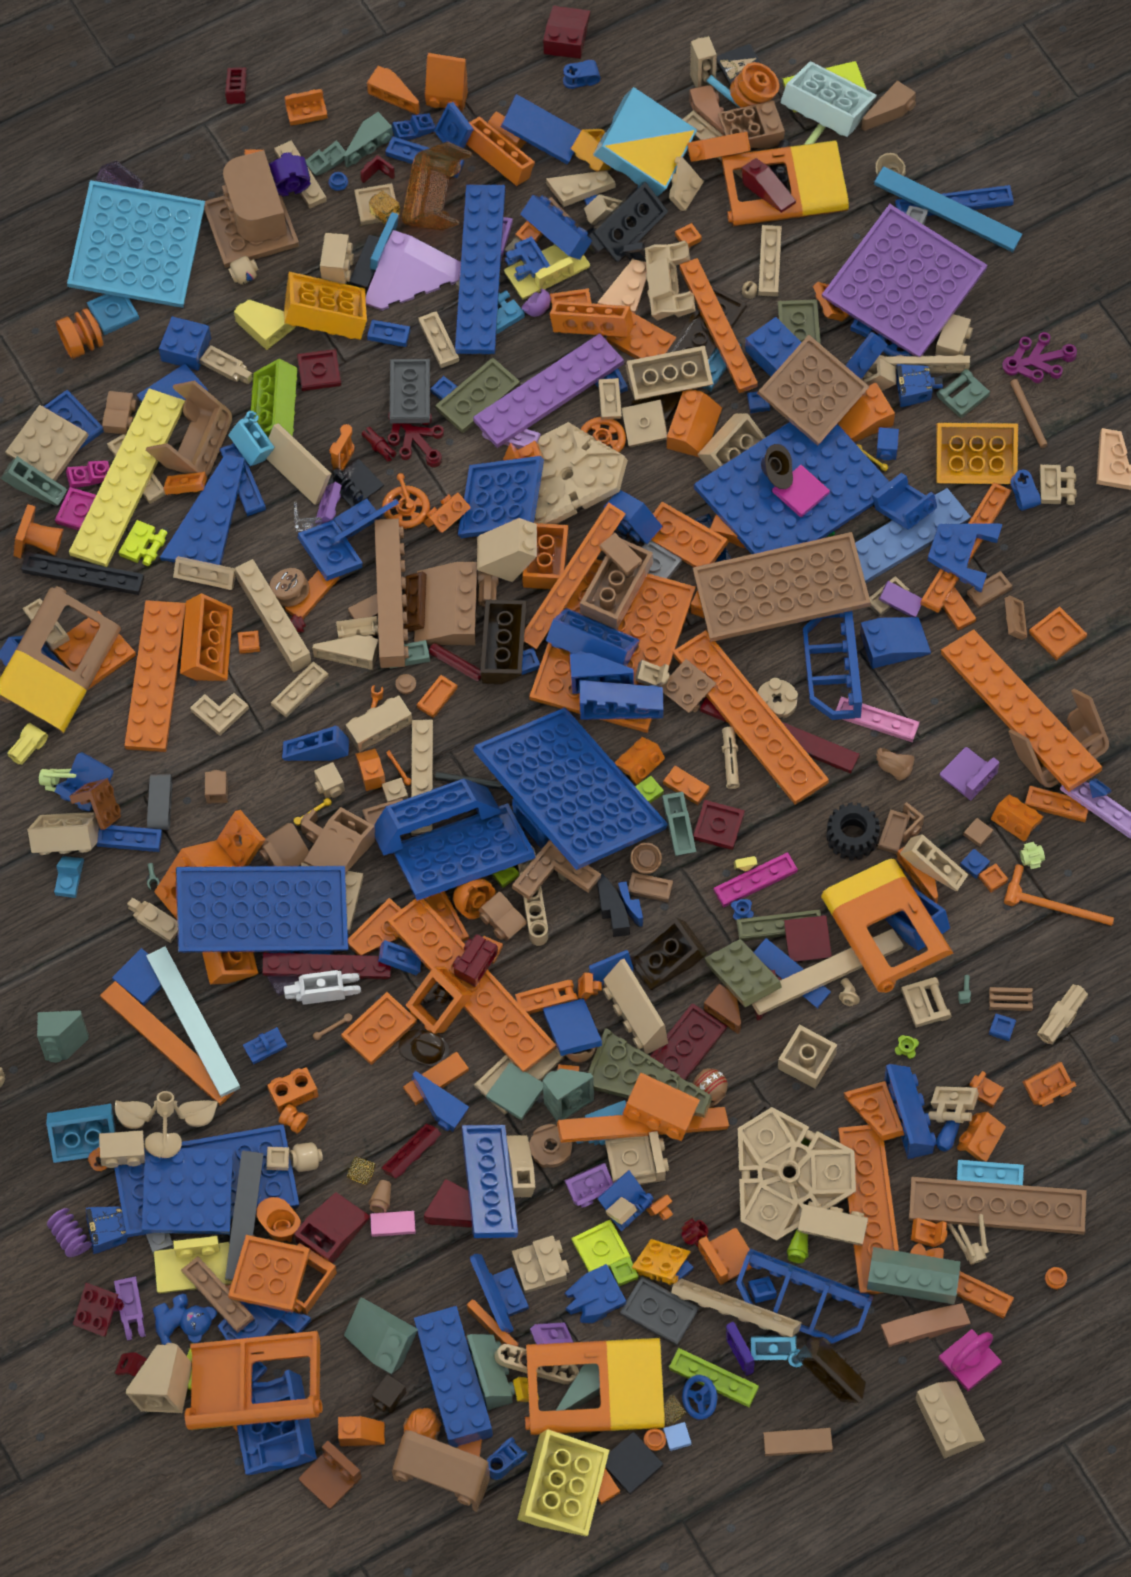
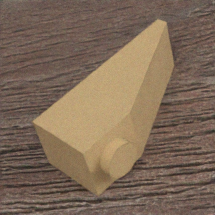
M356 635L313 644L312 648L313 655L316 658L373 670L379 652L378 639L369 635Z
M923 834L910 838L900 853L915 868L954 891H958L968 876L963 869Z

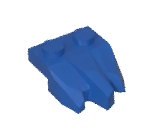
M607 1264L586 1273L564 1293L568 1298L573 1297L575 1299L565 1310L569 1314L582 1312L581 1323L592 1324L607 1317V1313L626 1305V1299Z

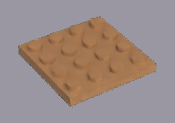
M279 195L284 210L287 235L259 242L247 241L238 234L235 223L231 224L229 210L225 206L224 196L205 201L204 212L225 268L230 267L231 262L243 256H247L251 261L299 247V241L281 195Z
M808 335L757 394L816 445H819L866 392L869 386L814 338Z

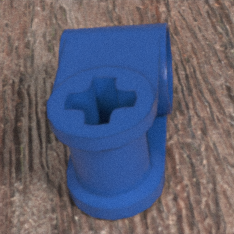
M594 60L568 64L564 67L565 76L563 84L569 89L595 85L601 80L596 61Z
M1027 470L1017 471L1011 478L1010 484L1018 508L1023 511L1041 505V498L1030 472ZM1019 478H1020V480H1023V479H1024L1025 482H1024V483H1023V482H1018V479H1019Z
M513 1437L506 1440L487 1459L491 1479L499 1480L528 1456L526 1451H522L517 1446ZM499 1463L502 1465V1468L500 1470H493L491 1465Z

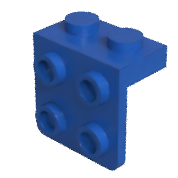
M82 752L78 753L70 770V774H76V777L67 778L66 781L58 784L54 792L61 795L62 799L71 801L69 796L86 783L108 778L110 783L113 770ZM80 802L75 803L81 810H93L91 802L83 805Z

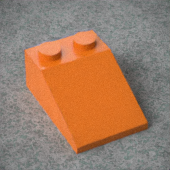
M428 53L425 86L426 105L433 108H446L448 103L454 102L457 108L463 111L468 95L466 59Z
M877 383L869 385L866 392L837 424L853 442H857L879 432V427L889 428L894 426L895 412Z

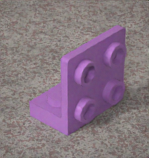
M965 747L940 773V777L971 801L998 773L1000 762L994 757L989 762L984 761L968 747Z

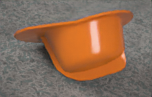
M270 1197L259 1203L256 1209V1216L271 1238L276 1241H288L289 1243L292 1241L294 1233L300 1227L301 1220L285 1200L278 1197Z

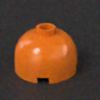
M479 878L457 886L453 894V901L456 909L468 919H476L480 915L478 910L495 896L496 891L491 883L484 878Z

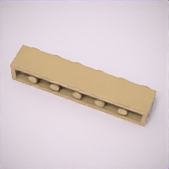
M252 559L236 567V577L293 673L311 664L309 650L254 560Z

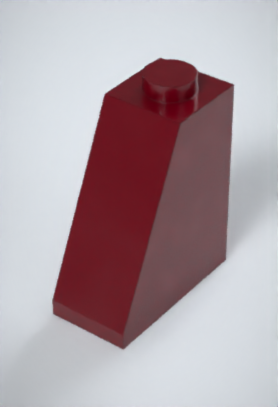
M445 1179L424 1214L425 1223L472 1228L468 1190Z

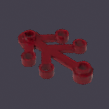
M430 413V423H421V424H423V425H429V424H431V422H432V415H431V413ZM392 423V431L388 435L390 446L399 445L400 427L406 431L403 447L399 451L401 459L408 460L411 458L412 440H414L426 454L428 466L438 467L442 463L441 453L438 450L432 449L420 436H431L435 439H440L444 436L442 426L435 425L433 428L412 426L410 423ZM439 430L441 433L436 434L435 431ZM405 451L409 452V454L404 455L402 453Z

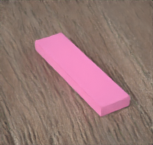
M840 698L836 711L853 710L852 705L849 706L848 698ZM863 703L861 718L842 719L909 742H913L919 727L918 721Z

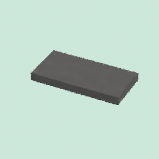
M390 359V423H430V359Z

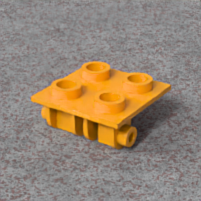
M651 1239L633 1264L632 1269H636L640 1276L643 1275L653 1280L656 1277V1281H661L662 1279V1282L672 1285L678 1282L679 1277L676 1273L691 1251Z

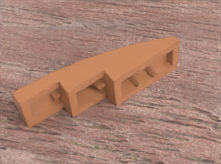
M962 1303L903 1317L882 1324L881 1329L888 1347H892L906 1341L911 1343L925 1337L930 1339L968 1326L971 1323Z

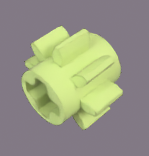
M1034 842L1024 844V850L1020 851L1023 865H1028L1031 869L1041 867V861L1045 860L1042 846H1037Z

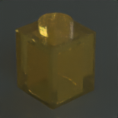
M383 190L371 197L369 201L370 213L385 225L392 212L400 214L399 202Z

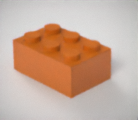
M535 523L537 524V557L523 571V588L552 589L566 568L569 539L568 525Z

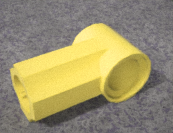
M32 723L27 724L21 732L20 739L7 753L8 756L18 765H23L35 749H40L46 743L48 734Z

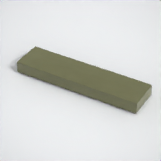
M812 910L737 919L738 936L742 941L786 936L784 920L821 916V911Z

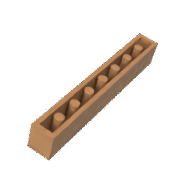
M399 518L375 520L379 658L381 668L405 667V659L409 658L408 646H404V641H408V629H404V624H407V611L403 612V607L407 606L406 594H402V589H406V578L402 577V572H405V560H401V555H405L404 543H400V538H404V527L399 526Z

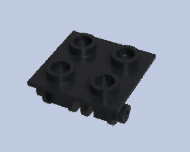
M357 459L344 470L335 469L332 472L333 478L328 482L329 484L336 482L342 485L340 489L341 497L351 507L370 497L384 486L360 459Z

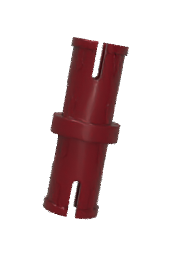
M371 427L366 428L368 433L363 430L362 437L372 445L371 447L375 452L378 451L387 462L392 460L389 457L390 455L395 458L396 452L386 443L383 437H379Z

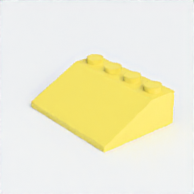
M548 1429L542 1432L538 1438L517 1520L538 1527L588 1536L609 1450Z

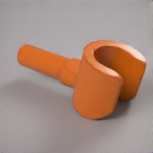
M375 685L372 686L371 708H376L378 701L383 698V687H381L380 692L376 693Z

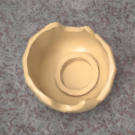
M886 153L880 156L876 162L877 176L883 166L902 176L906 174L904 162L895 153Z

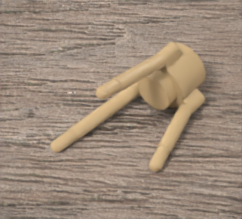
M979 1214L982 1246L979 1243L971 1244L962 1225H958L965 1242L964 1244L953 1225L947 1224L970 1265L987 1259L985 1254L989 1252L986 1244L982 1214Z

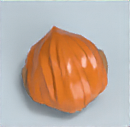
M419 1408L412 1411L409 1418L405 1419L403 1428L404 1432L405 1430L413 1431L437 1441L442 1423L432 1409Z

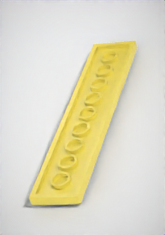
M148 389L69 550L70 556L100 566H108L158 463V460L150 455L146 448L168 443L183 412L185 400Z

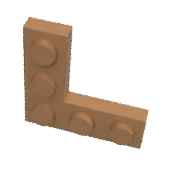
M549 840L513 883L512 889L530 900L549 875L556 870L589 893L601 878V874L589 865L576 870Z

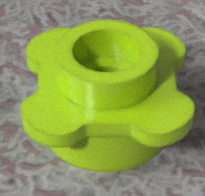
M900 1036L895 1053L897 1055H906L908 1058H914L916 1055L915 1049L919 1045L918 1040L910 1036Z

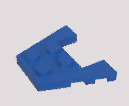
M938 524L927 561L947 573L951 572L959 577L963 583H969L975 587L976 591L982 592L987 573L967 568L976 538L997 543L1002 524Z
M240 1301L253 1315L254 1320L238 1333L225 1319L218 1325V1328L225 1340L268 1336L280 1322L285 1324L294 1333H301L311 1322V1318L304 1314L301 1315L295 1312L292 1313ZM255 1362L252 1366V1383L257 1382L267 1371V1367L261 1362Z

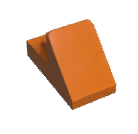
M536 441L518 450L510 443L503 461L535 456L543 458Z

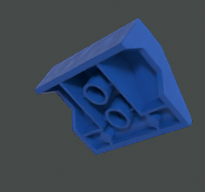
M286 1370L283 1377L275 1380L252 1383L253 1404L305 1399L301 1375L291 1370ZM309 1419L237 1426L246 1475L295 1467L317 1459Z

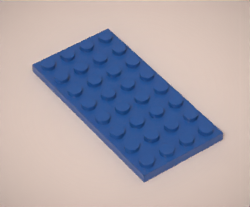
M345 866L176 867L178 952L348 950Z
M284 1124L182 1142L181 1148L233 1149L230 1219H233L242 1151L264 1153L257 1207L264 1199L270 1197H278L285 1200L292 1209L299 1207L290 1154L288 1170H267V1147H288ZM141 1163L138 1166L125 1164L114 1168L126 1238L150 1234L142 1233L145 1163Z

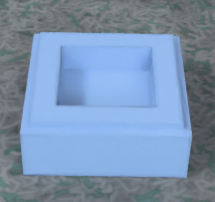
M685 1422L663 1428L670 1451L691 1445Z

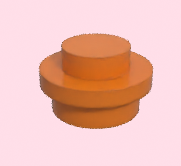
M1050 1268L1046 1272L1045 1282L1052 1289H1060L1067 1282V1274L1061 1268Z
M650 1429L644 1436V1443L651 1451H659L666 1444V1436L660 1429Z

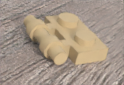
M1040 465L1041 504H1061V497L1067 498L1068 505L1075 504L1077 490L1074 486V482H1076L1074 467L1068 466L1066 467V472H1061V465ZM1061 481L1066 482V488H1061Z
M936 1087L931 1105L937 1111H930L928 1114L929 1119L943 1123L946 1120L955 1121V1123L971 1121L972 1113L965 1112V1110H974L979 1095L977 1088ZM947 1109H956L955 1112H947Z

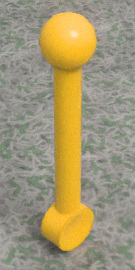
M857 444L861 451L871 461L880 466L882 471L888 470L887 464H882L880 461H878L873 456L864 451L860 444Z
M324 799L323 803L315 807L314 810L318 811L325 806H330L331 799ZM303 816L294 819L296 826L301 825L300 822Z

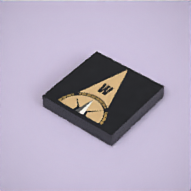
M750 44L718 55L716 58V63L729 86H731L732 81L748 63H761Z

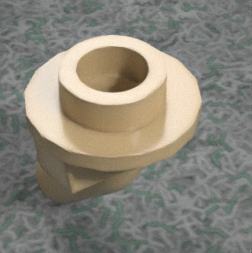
M848 978L842 979L841 984L845 990L839 994V999L847 1006L858 1004L860 998L855 993V987Z

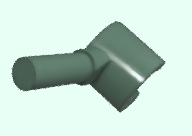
M153 863L148 864L150 876L147 885L149 890H151L150 884L152 882H157V885L160 883L154 873Z
M969 975L964 976V991L958 992L960 1004L970 1002Z

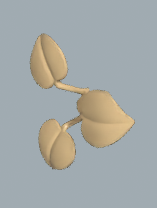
M168 1091L160 1092L157 1095V1100L154 1101L152 1109L143 1102L115 1101V1114L118 1121L123 1126L132 1129L141 1128L145 1121L150 1122L157 1109L159 1115L163 1117V1134H150L145 1140V1148L150 1154L158 1158L173 1157L180 1151L182 1146V1140L177 1133L167 1134V1117L171 1116L174 1109L180 1119H185L186 1124L201 1127L212 1121L217 1108V1101H191L182 1104L178 1108L177 1101H174V1095Z

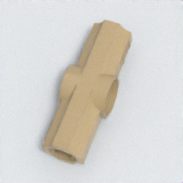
M1073 984L1062 1000L1054 1005L1049 1013V1018L1037 1033L1043 1042L1053 1045L1064 1028L1070 1026L1078 1009L1088 997V993L1084 988Z

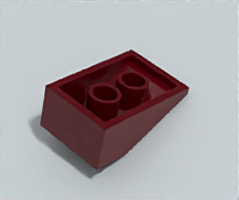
M553 6L543 40L544 54L581 59L591 11Z

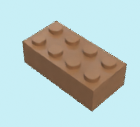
M625 540L623 541L642 559V564L626 575L606 555L580 602V614L616 630L653 565V552Z

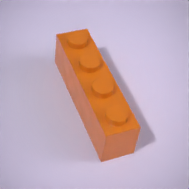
M480 116L469 122L474 130L466 143L467 146L516 186L530 178L535 163L530 157Z

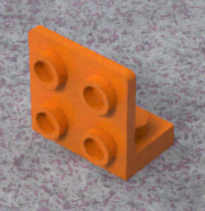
M737 1228L724 1233L710 1242L707 1237L700 1239L698 1242V1250L720 1285L739 1276L745 1257L750 1249ZM748 1264L746 1271L750 1270L753 1267L749 1266Z

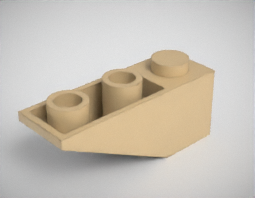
M527 1135L506 1136L514 1197H532L535 1190V1177Z

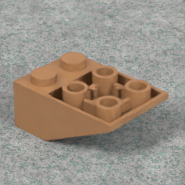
M774 100L718 113L725 135L747 131L751 148H771L778 146L779 142L784 140L785 131Z
M340 807L326 823L306 856L304 863L309 866H345L346 874L375 842V826Z

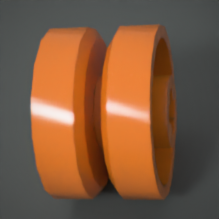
M756 62L748 63L732 81L730 94L740 108L769 102L778 93L779 81L769 67Z

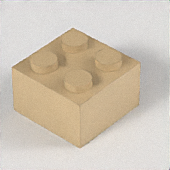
M325 233L320 262L322 279L342 284L350 282L351 270L349 269L350 265H353L354 254H352L353 244L349 243V235Z
M799 1025L778 1059V1069L816 1089L836 1055L837 1044Z

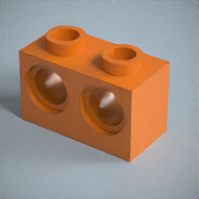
M307 1067L295 1069L290 1075L283 1078H275L267 1085L269 1094L279 1114L289 1104L297 1107L319 1097L317 1087ZM299 1082L307 1083L304 1087L297 1086ZM282 1090L288 1092V1093H287L286 1095H284V1096H278V1095H277L278 1092H280V1091H282Z

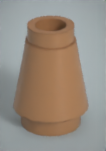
M379 1181L369 1200V1208L372 1212L386 1213L390 1208L392 1184L389 1181Z

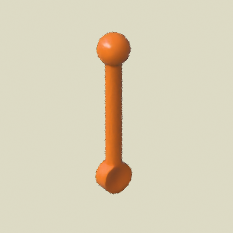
M399 473L397 475V480H399L401 483V487L407 502L406 508L413 509L414 503L410 501L404 483V475L402 473Z
M390 750L386 752L404 779V784L409 786L412 780L407 778Z

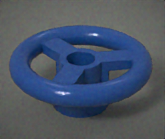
M695 1375L687 1380L682 1392L685 1410L691 1417L698 1420L706 1419L713 1414L717 1405V1391L713 1382L708 1377ZM700 1381L705 1384L699 1391L690 1389L695 1382ZM689 1397L693 1398L698 1404L699 1413L691 1407Z

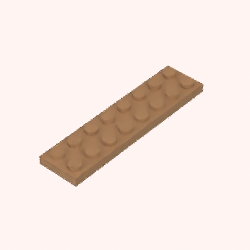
M911 1177L909 1221L920 1218L933 1223L944 1221L947 1224L980 1226L979 1214H982L985 1227L1084 1234L1086 1190Z

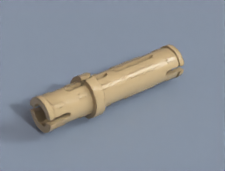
M726 727L722 729L724 743L722 752L725 756L726 787L728 789H736L740 786L737 763L738 745L736 744L733 727Z

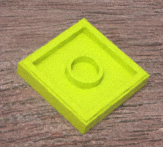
M611 1219L572 1238V1242L588 1272L605 1264L610 1269V1264L628 1257L631 1258Z

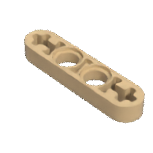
M504 1344L496 1350L494 1358L499 1365L527 1373V1367L521 1362L522 1356H527L526 1349ZM504 1351H507V1355L510 1356L507 1360L501 1354ZM576 1365L552 1366V1372L550 1373L545 1372L542 1366L537 1368L538 1377L566 1385L571 1384L579 1373ZM566 1369L569 1370V1374H572L569 1378H567V1374L564 1373Z

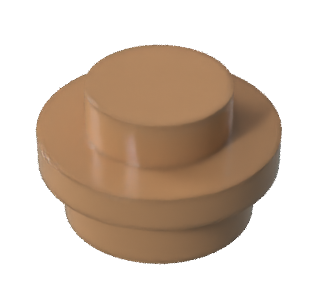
M403 674L397 678L396 688L402 694H410L416 688V680L409 674Z

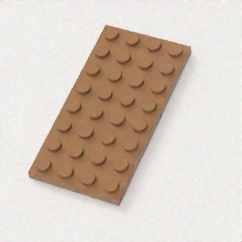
M852 532L693 567L710 642L871 606Z

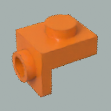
M920 1218L914 1219L911 1241L930 1247H936L944 1243L947 1238V1222L941 1221L936 1224Z

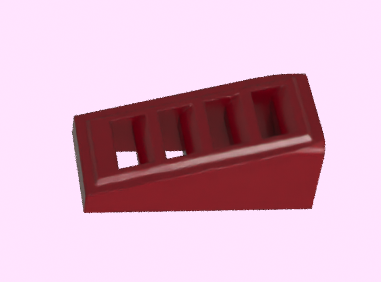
M246 67L227 68L225 90L227 104L246 103Z

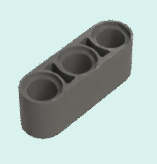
M150 774L147 814L148 829L170 830L172 774Z

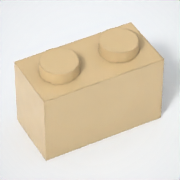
M953 314L941 331L935 355H964L967 348L965 341L970 339L973 328L970 327L971 319Z
M143 1131L99 1134L101 1166L115 1168L119 1165L138 1166L141 1163H145Z

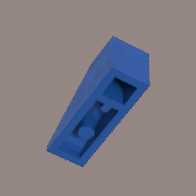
M333 726L283 742L282 759L284 761H331L345 757L349 754V738L338 726Z
M415 1071L412 1080L434 1119L438 1122L437 1125L445 1131L451 1130L454 1132L467 1113L469 1106Z

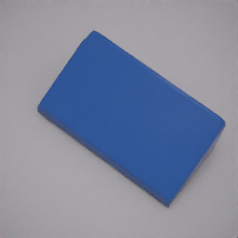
M628 950L590 965L589 973H593V981H600L603 985L604 978L622 959H625L633 972V965Z

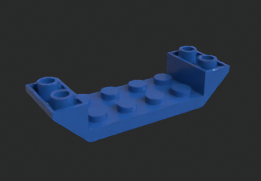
M464 778L386 806L374 824L375 840L384 856L403 849L400 835L430 826L433 823L449 819L452 816L468 812L474 808L481 820L500 814L501 811L488 787Z

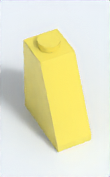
M249 299L245 303L238 305L234 311L235 321L266 350L296 328V326L284 323V311Z

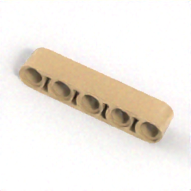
M533 859L518 864L519 876ZM540 886L535 892L537 895L531 897L530 900L523 896L529 939L536 946L544 945L548 940V925ZM539 912L540 915L532 916L531 913ZM535 931H542L543 934H542V935H535L534 932H535Z

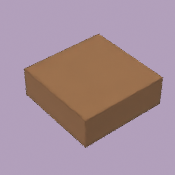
M976 818L966 829L964 836L981 847L993 833V829Z

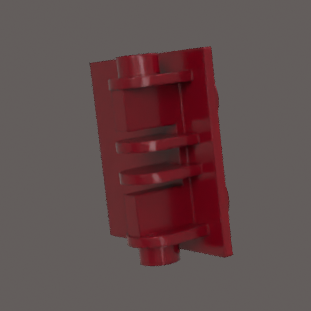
M86 1282L73 1325L106 1337L113 1311L122 1310L124 1303L118 1298L119 1294Z

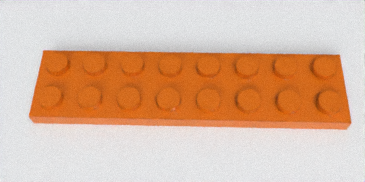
M145 601L125 739V749L167 751L186 603Z
M869 1125L838 1128L839 1141L844 1146L854 1150L856 1192L847 1197L849 1214L852 1211L865 1214V1218H868L863 1246L853 1244L859 1291L866 1294H879L882 1292L867 1290L873 1247L899 1251L884 1141Z

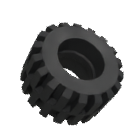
M848 803V806L845 807L842 804L839 806V810L835 809L833 814L829 816L826 839L829 841V848H833V853L836 855L841 854L840 858L845 859V857H849V860L854 861V857H857L860 860L863 858V855L867 857L871 851L875 850L879 839V819L875 818L876 814L874 811L869 812L870 808L868 806L863 808L861 803H857V806L853 805V803ZM854 825L860 827L865 833L860 837L852 838L846 836L841 830L846 826Z

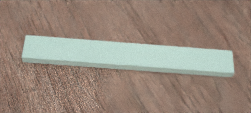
M163 947L146 955L220 1097L240 1089L238 1081L167 948Z

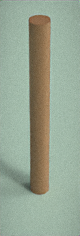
M1012 380L1010 384L1040 448L1047 447L1048 444L1018 380Z

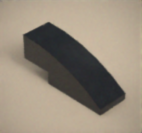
M599 872L601 878L598 880L597 886L602 919L611 918L613 937L630 935V925L624 904L610 881Z

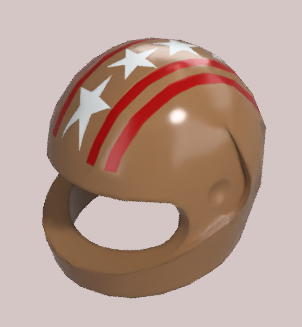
M703 1069L692 1083L711 1095L713 1102L710 1103L709 1108L716 1106L725 1097L727 1092V1079L717 1069Z

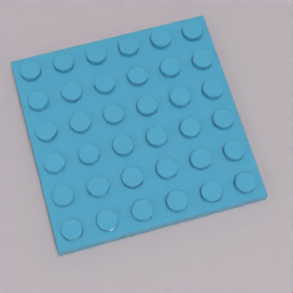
M90 180L67 287L183 308L205 201Z

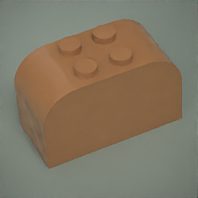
M264 150L230 160L223 170L225 185L222 186L225 206L229 210L231 224L235 223L238 234L243 239L251 242H259L287 235L284 210Z

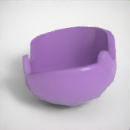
M540 289V294L537 292L532 294L521 309L531 317L544 314L548 310L551 296L546 290Z

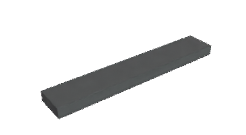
M242 1151L225 1275V1280L233 1281L246 1235L253 1236L264 1153Z

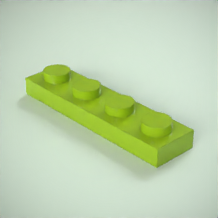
M678 1348L669 1366V1370L687 1379L695 1375L708 1377L713 1382L717 1393L747 1407H750L759 1389V1385ZM696 1382L702 1386L705 1385L703 1382Z

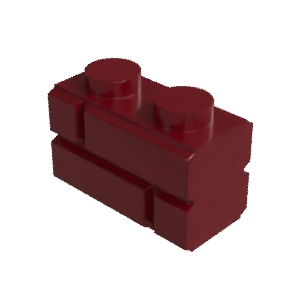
M478 934L473 939L467 940L464 946L465 952L462 956L458 955L453 962L454 975L474 987L478 985L498 954V946Z

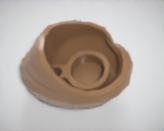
M885 748L877 750L876 760L883 771L892 774L899 781L911 775L915 760L914 756L895 754Z

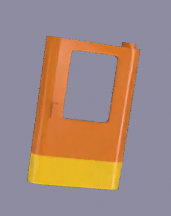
M888 859L827 888L821 895V898L878 992H890L894 988L896 980L953 954V951L895 859ZM899 911H904L928 950L896 967H890L867 927Z

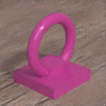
M973 1329L944 1351L938 1358L967 1391L971 1390L1002 1363L989 1348L993 1341V1335L990 1332H985L978 1336Z

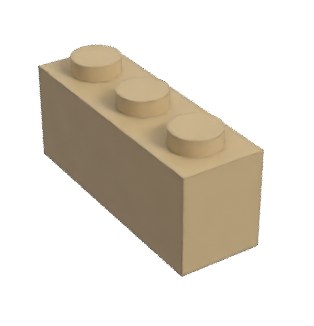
M709 36L691 41L690 76L695 88L711 85L707 82L711 75L716 79L717 54Z
M400 696L389 698L379 707H373L366 714L352 718L346 724L347 735L357 750L361 752L412 724V714Z
M808 1202V1205L803 1204L798 1232L863 1246L868 1218H865V1214L852 1211L851 1214L842 1213L843 1209L830 1206L828 1210L821 1208L819 1203Z

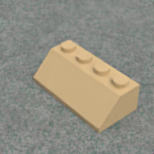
M705 346L629 360L625 366L629 385L635 400L713 385Z
M625 959L620 960L604 978L605 988H603V992L608 1000L612 999L614 1002L613 1008L617 1016L623 1017V1025L628 1033L632 1032L634 1035L633 1041L637 1049H642L644 1053L649 1054L668 1044L665 1024Z

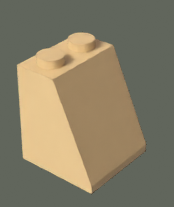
M515 519L477 537V570L513 582L537 557V524L527 520Z
M166 1343V1345H157L126 1389L127 1396L142 1412L182 1413L192 1370V1362L177 1344Z

